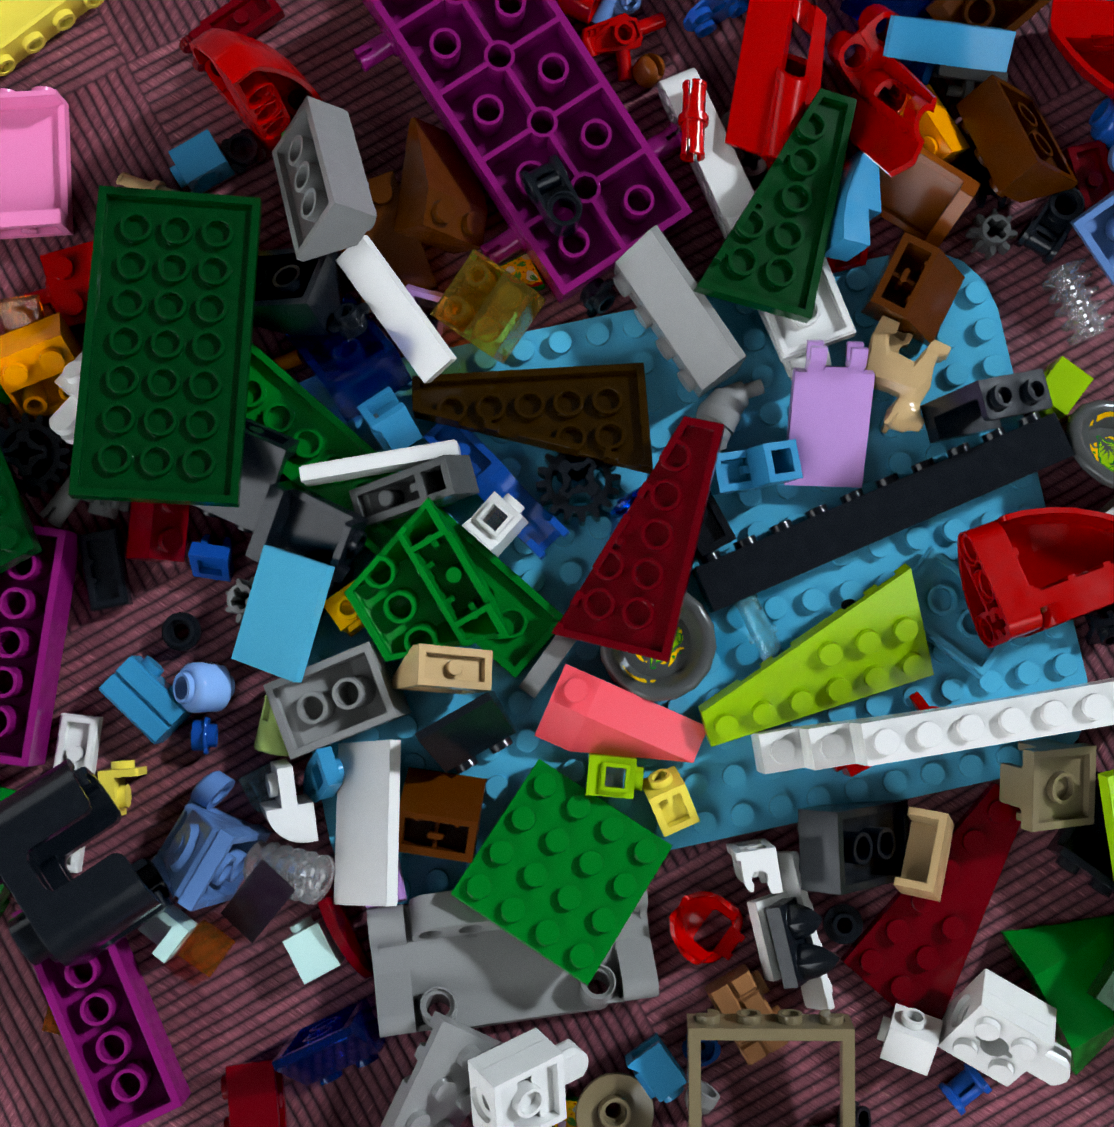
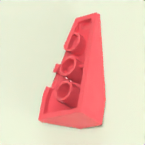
M565 664L534 736L570 752L694 763L706 733L703 724Z

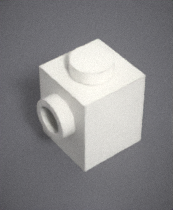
M896 1003L891 1018L883 1016L877 1039L884 1042L880 1058L927 1076L938 1047L943 1020L924 1014L918 1009L908 1008Z

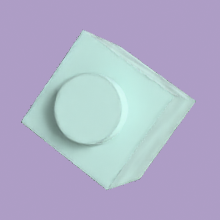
M310 915L289 927L292 934L282 941L304 985L340 966L345 960L344 955L333 940L323 917L313 921Z

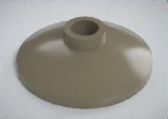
M621 1072L607 1073L595 1078L582 1091L576 1105L577 1127H652L654 1120L653 1100L650 1099L634 1076ZM617 1103L618 1109L615 1113L607 1114L605 1112L609 1104Z

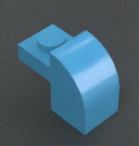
M796 439L763 443L746 450L719 453L711 484L712 495L747 492L803 478Z

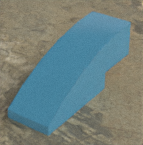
M891 15L882 56L946 66L1007 72L1016 32L996 27Z
M861 150L853 154L843 166L824 257L847 262L869 247V221L882 213L879 166Z

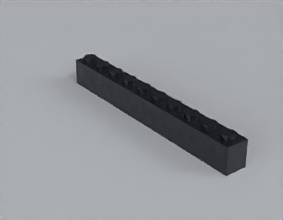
M1039 411L1016 421L1019 428L1006 433L1004 427H1000L981 436L984 443L976 447L970 448L968 442L946 451L948 456L946 460L935 464L933 457L911 466L913 474L900 479L898 474L894 473L876 481L878 489L864 495L862 488L840 497L842 505L829 510L826 504L820 505L805 512L807 520L793 525L791 520L788 519L770 527L771 535L757 541L754 534L735 542L733 545L736 551L721 556L719 550L697 559L700 566L693 569L692 573L709 612L713 613L1074 456L1075 454L1055 412L1042 418Z

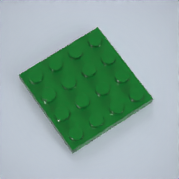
M539 759L481 846L472 863H470L451 892V896L585 986H588L671 850L672 845L599 797L586 795L585 788Z

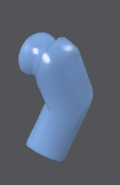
M601 0L589 26L623 13L630 15L640 8L642 0Z

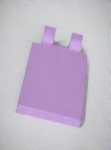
M807 340L805 368H793L786 440L796 439L803 478L784 483V485L862 488L875 382L873 370H864L867 364L869 349L864 347L863 342L847 341L845 366H825L828 347L824 346V341Z

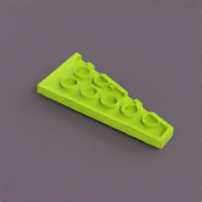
M903 564L893 571L895 575L879 586L873 585L863 592L865 596L846 609H838L790 643L791 647L775 658L770 656L759 664L761 668L742 681L735 680L699 705V712L710 746L713 747L934 675L911 567Z

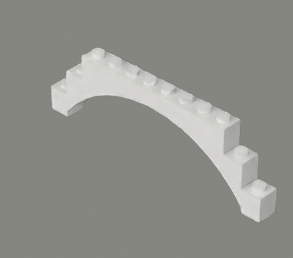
M1114 677L1050 690L946 707L759 731L751 734L757 772L771 774L800 768L816 771L851 764L874 766L1114 725Z

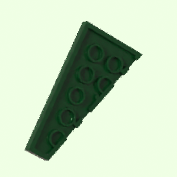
M822 88L819 89L693 292L807 323L812 319L857 99Z

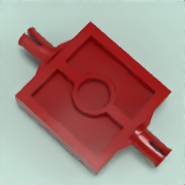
M93 241L40 255L46 276V288L24 293V298L28 300L25 302L29 309L51 303L56 313H61L70 330L85 326Z

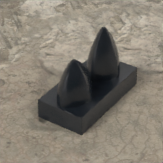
M796 897L782 898L765 908L784 989L799 988L808 980L821 977L835 967L840 959L837 955L824 947L807 944L806 937L813 934L822 922L823 918L809 907L798 904Z

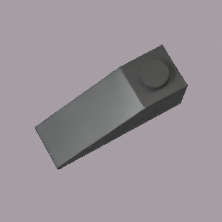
M442 455L349 491L354 512L369 519L366 527L412 515L428 497L431 498L437 507L480 493L469 455Z

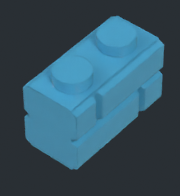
M132 655L98 690L153 744L163 743L192 713L187 712L175 700L173 685L171 686L161 676L164 669L157 661L148 655L144 659L141 656Z

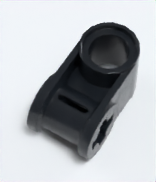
M555 154L549 156L547 163L529 172L526 170L519 172L521 183L528 197L537 207L550 232L560 237L570 236L576 232L580 225L583 206L558 156ZM566 207L573 212L574 217L568 221H561L555 217L553 212L557 208Z
M1073 187L1069 190L1051 194L1024 227L1014 245L1017 247L1025 246L1041 256L1044 264H1049L1066 241L1067 234L1072 228L1070 222L1083 212L1085 199L1082 193ZM1055 202L1063 203L1068 210V215L1060 214L1055 208Z

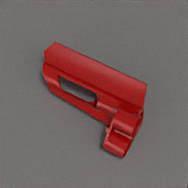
M749 0L725 143L761 156L768 170L812 99L821 88L827 16L817 5L814 6L807 0ZM793 22L811 36L806 71L803 77H796L785 71Z
M873 4L865 8L858 20V31L854 33L849 30H843L834 34L827 46V54L851 87L853 93L850 97L857 99L849 141L889 176L893 177L915 165L925 142L919 132V121L926 111L934 113L937 97L897 58L882 56L890 16L900 15L884 5ZM887 18V24L883 31L876 34L877 24L880 20ZM856 44L854 54L851 58L844 60L847 48ZM903 109H904V114H903V117H902V116L900 115V113H901V112L903 111Z

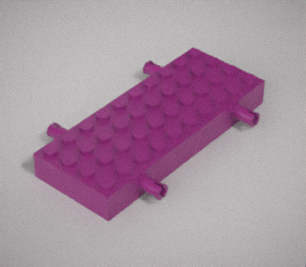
M362 0L379 26L381 33L352 50L359 64L362 63L361 68L364 72H368L369 69L393 54L399 57L508 224V230L480 246L484 256L489 257L488 262L492 267H495L499 262L520 249L525 251L559 304L583 290L592 280L601 278L614 270L615 262L655 225L666 236L686 223L692 214V210L659 161L667 154L681 147V132L677 135L675 134L679 128L674 123H671L667 128L646 141L556 0ZM553 154L557 155L562 162L583 206L581 221L577 231L566 237L556 236L550 232L537 207L528 197L519 177V172L523 170L529 172L547 163L548 157ZM566 207L557 208L553 212L555 217L561 221H568L574 217L573 212Z

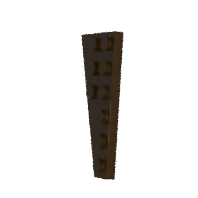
M644 363L440 374L431 383L425 384L419 376H412L414 418L585 459L588 457L597 462L651 474L653 470Z

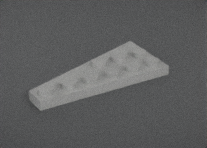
M435 1011L429 1022L433 1030L427 1042L419 1043L414 1054L418 1060L411 1075L402 1079L380 1127H459L472 1111L468 1060L503 1044V1042Z

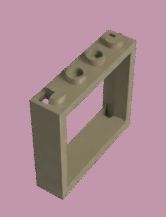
M708 1008L707 1013H687L688 1127H702L701 1040L840 1041V1127H855V1028L849 1014L831 1013L830 1009L821 1010L819 1014H802L801 1011L795 1009H782L778 1011V1014H761L760 1011L755 1009H741L737 1011V1014H720L718 1010Z

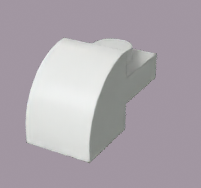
M286 759L270 761L271 773L265 776L269 798L275 797V800L259 803L265 819L274 831L286 840L296 843L318 841L314 802L307 794L296 795L293 766Z

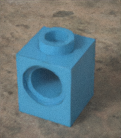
M208 129L168 151L175 163L174 166L169 168L181 188L188 185L193 193H203L235 175Z

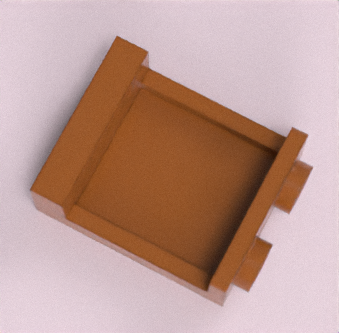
M922 147L915 165L893 177L879 168L882 210L879 216L903 231L933 246L939 247L974 198L981 183Z

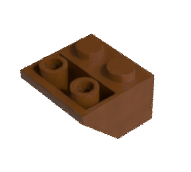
M904 232L894 245L861 313L877 321H880L882 315L900 323L897 331L910 333L913 335V339L929 346L934 341L965 277L940 248Z
M408 767L400 799L399 852L472 863L475 857L487 779Z

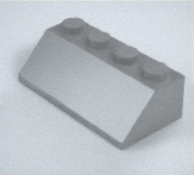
M306 96L285 130L283 137H281L272 152L296 259L303 262L358 245L365 233L373 228L377 218V212L373 204L369 183L365 175L348 111Z
M655 225L615 262V276L612 280L623 297L629 295L637 308L634 309V313L645 329L651 327L658 337L655 343L662 356L667 361L672 358L680 371L677 372V376L683 387L688 392L694 390L699 398L736 374L745 360L746 354L704 294L693 292L697 286L696 281L659 227Z

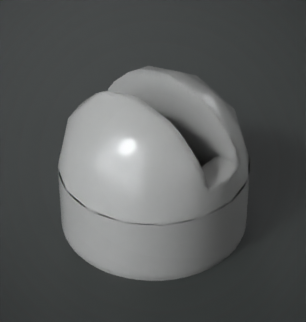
M701 1080L702 1116L714 1109L720 1099V1095L711 1085ZM686 1090L684 1099L688 1108V1094Z

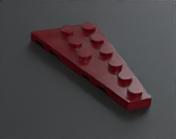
M687 416L683 417L661 453L656 466L646 482L644 481L637 492V497L627 513L623 515L593 564L588 577L580 590H577L570 602L569 608L561 621H558L551 634L670 662L723 438L724 424Z
M991 783L954 826L941 901L905 895L898 891L840 958L893 1007L898 1003L908 1008L918 1009L924 1014L940 1020L943 1019L1021 824V821L1016 820V811H1021V809L1000 801V787L996 783Z

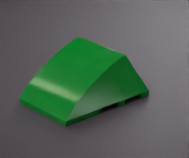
M430 497L421 504L417 511L344 592L385 662L405 658L412 645L419 643L463 647L477 642L511 637L494 595L454 527Z
M1114 914L1078 919L1069 923L1037 925L1035 928L1000 931L1018 967L1024 970L1038 999L1057 1009L1055 1030L1057 1037L1055 1039L1058 1044L1071 1051V1070L1076 1076L1114 1036V1012L1086 993L1114 950Z

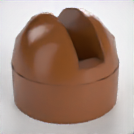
M654 53L644 54L632 67L635 81L645 88L656 86L665 73L663 59Z

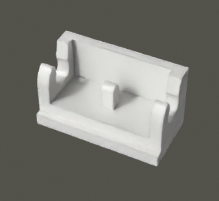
M765 838L726 844L727 852L732 856L735 875L750 892H754L752 877H758L761 883H767L771 894L783 892L777 851L774 845Z

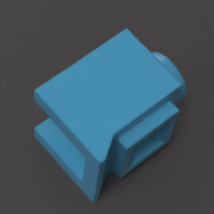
M390 386L356 407L365 418L367 426L384 451L406 448L423 438L403 402H398Z
M657 1032L625 1055L627 1067L634 1071V1076L650 1099L656 1096L659 1102L669 1103L683 1092V1085L687 1083L684 1070Z

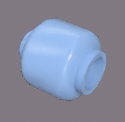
M220 662L187 663L173 681L174 698L189 713L219 712L228 705L235 692V681L227 667Z

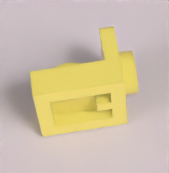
M135 760L111 761V769L98 771V780L117 805L121 816L127 814V808L130 807L132 799L131 788L129 784H125V777L147 774V766L135 767Z
M675 766L667 769H658L652 772L649 777L643 779L642 789L664 837L700 822L685 782Z

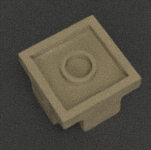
M1050 739L1018 741V750L1023 751V765L1019 766L1012 763H1002L1000 765L999 799L1002 803L1021 809V811H1016V820L1021 821V829L1038 832L1094 824L1096 745L1088 743L1067 744Z

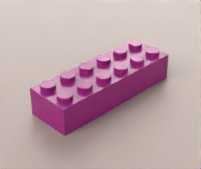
M33 526L43 551L0 574V763L24 767L43 765L46 761L80 549L78 535H81L68 530Z
M22 909L12 913V917L14 918L23 912ZM126 937L85 964L65 966L60 962L55 963L48 958L38 966L33 965L99 1127H138L184 1104L191 1091Z

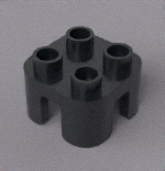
M66 759L0 802V885L3 884L12 893L23 911L9 920L7 925L20 951L35 966H38L48 958L55 963L60 962L65 966L88 963L175 903L158 869L152 861L147 859H139L130 864L123 854L113 853L73 878L66 865L68 857L117 825L121 820V812L97 777L87 767L74 770L75 766L70 759Z

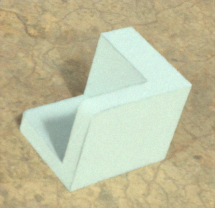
M173 904L139 927L138 930L158 945L152 954L165 963L176 955L199 924Z

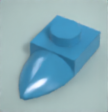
M331 746L316 749L305 768L303 794H307L314 803L334 797L344 780L342 762L339 758H335Z

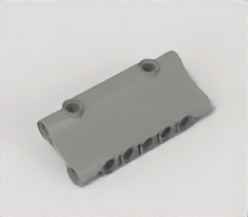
M647 889L592 980H600L606 985L607 991L603 994L592 993L583 983L451 896L453 890L419 895L410 899L408 905L401 904L366 910L380 1038L423 1031L432 1032L433 1027L429 1024L432 1016H430L428 1010L435 1003H444L450 1008L445 1016L471 1028H479L601 1010L612 1003L659 996L658 975L647 918Z

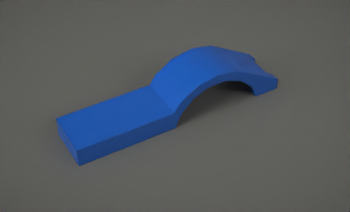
M437 423L423 436L428 444L453 439L457 440L461 455L470 456L480 492L477 495L484 502L495 491L502 498L509 493L525 507L521 515L529 523L517 537L540 560L547 555L544 551L558 537L562 536L565 539L570 534L555 516L546 511L526 491L505 465L472 431ZM499 508L495 512L502 522L508 517Z

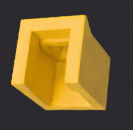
M355 580L329 597L324 604V608L341 631L347 632L350 637L365 627L344 593Z

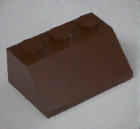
M992 74L956 105L962 117L960 126L965 134L973 139L977 147L974 150V154L978 161L988 169L991 178L988 180L989 184L998 196H1007L1022 203L1069 190L1079 184L1033 97Z

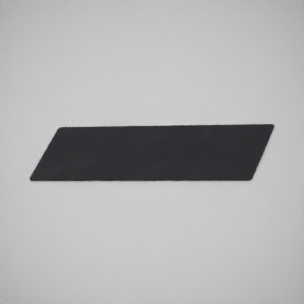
M261 859L221 914L253 943L295 892V889L265 860Z

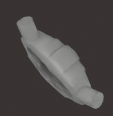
M761 379L745 384L742 381H738L722 388H715L699 405L696 419L725 425L719 453L727 449V443L730 437L733 436L742 418L741 415L744 409L749 404L748 399L765 393Z

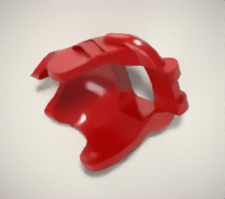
M698 891L684 895L679 906L669 916L670 933L675 945L679 949L680 954L695 965L712 963L722 957L729 961L733 956L732 952L735 947L746 938L741 933L743 917L739 907L721 895L719 896L712 892ZM713 910H718L729 918L732 923L715 948L710 951L696 942L694 936Z

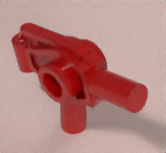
M662 12L637 21L636 17H630L628 14L623 13L582 29L581 40L593 58L601 54L615 53L618 82L632 81L630 51L641 47L643 35L666 27V20Z

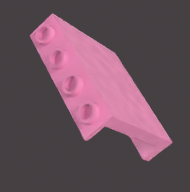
M36 86L31 91H14L12 89L0 88V240L74 235L69 104L56 89L47 86Z

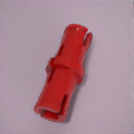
M693 78L692 88L690 87L689 79L685 80L682 84V113L678 116V126L682 129L680 159L691 163L695 162V154L697 155L698 162L705 158V128L709 125V115L707 116V113H705L707 82L702 79Z

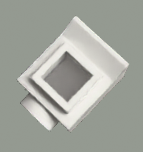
M494 491L462 526L487 549L499 557L529 522L521 515V512L525 509L521 503L509 493L502 498Z

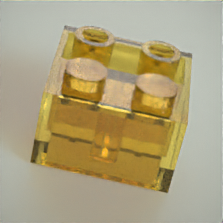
M473 249L430 315L492 358L504 364L546 302V299L536 290Z

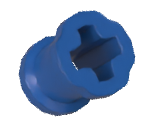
M967 1063L963 1064L964 1070L947 1084L941 1082L937 1085L961 1116L966 1113L965 1107L983 1092L989 1094L992 1091L980 1073Z

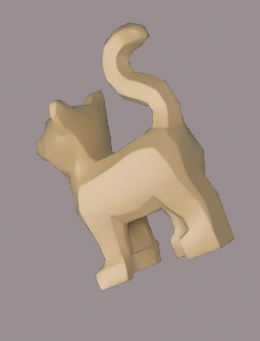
M882 315L870 337L868 359L864 369L873 370L875 373L874 389L886 392L897 398L886 410L881 432L886 434L889 429L901 433L907 431L919 432L925 423L921 415L920 404L931 388L936 363H941L947 359L951 347L934 340L917 360L912 361L900 355L899 350L900 348L908 347L913 335L897 331L900 323Z

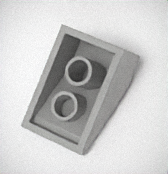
M368 641L306 667L302 683L279 678L263 685L290 760L412 713L404 691L393 689L392 677L396 672L393 662H385L373 641Z

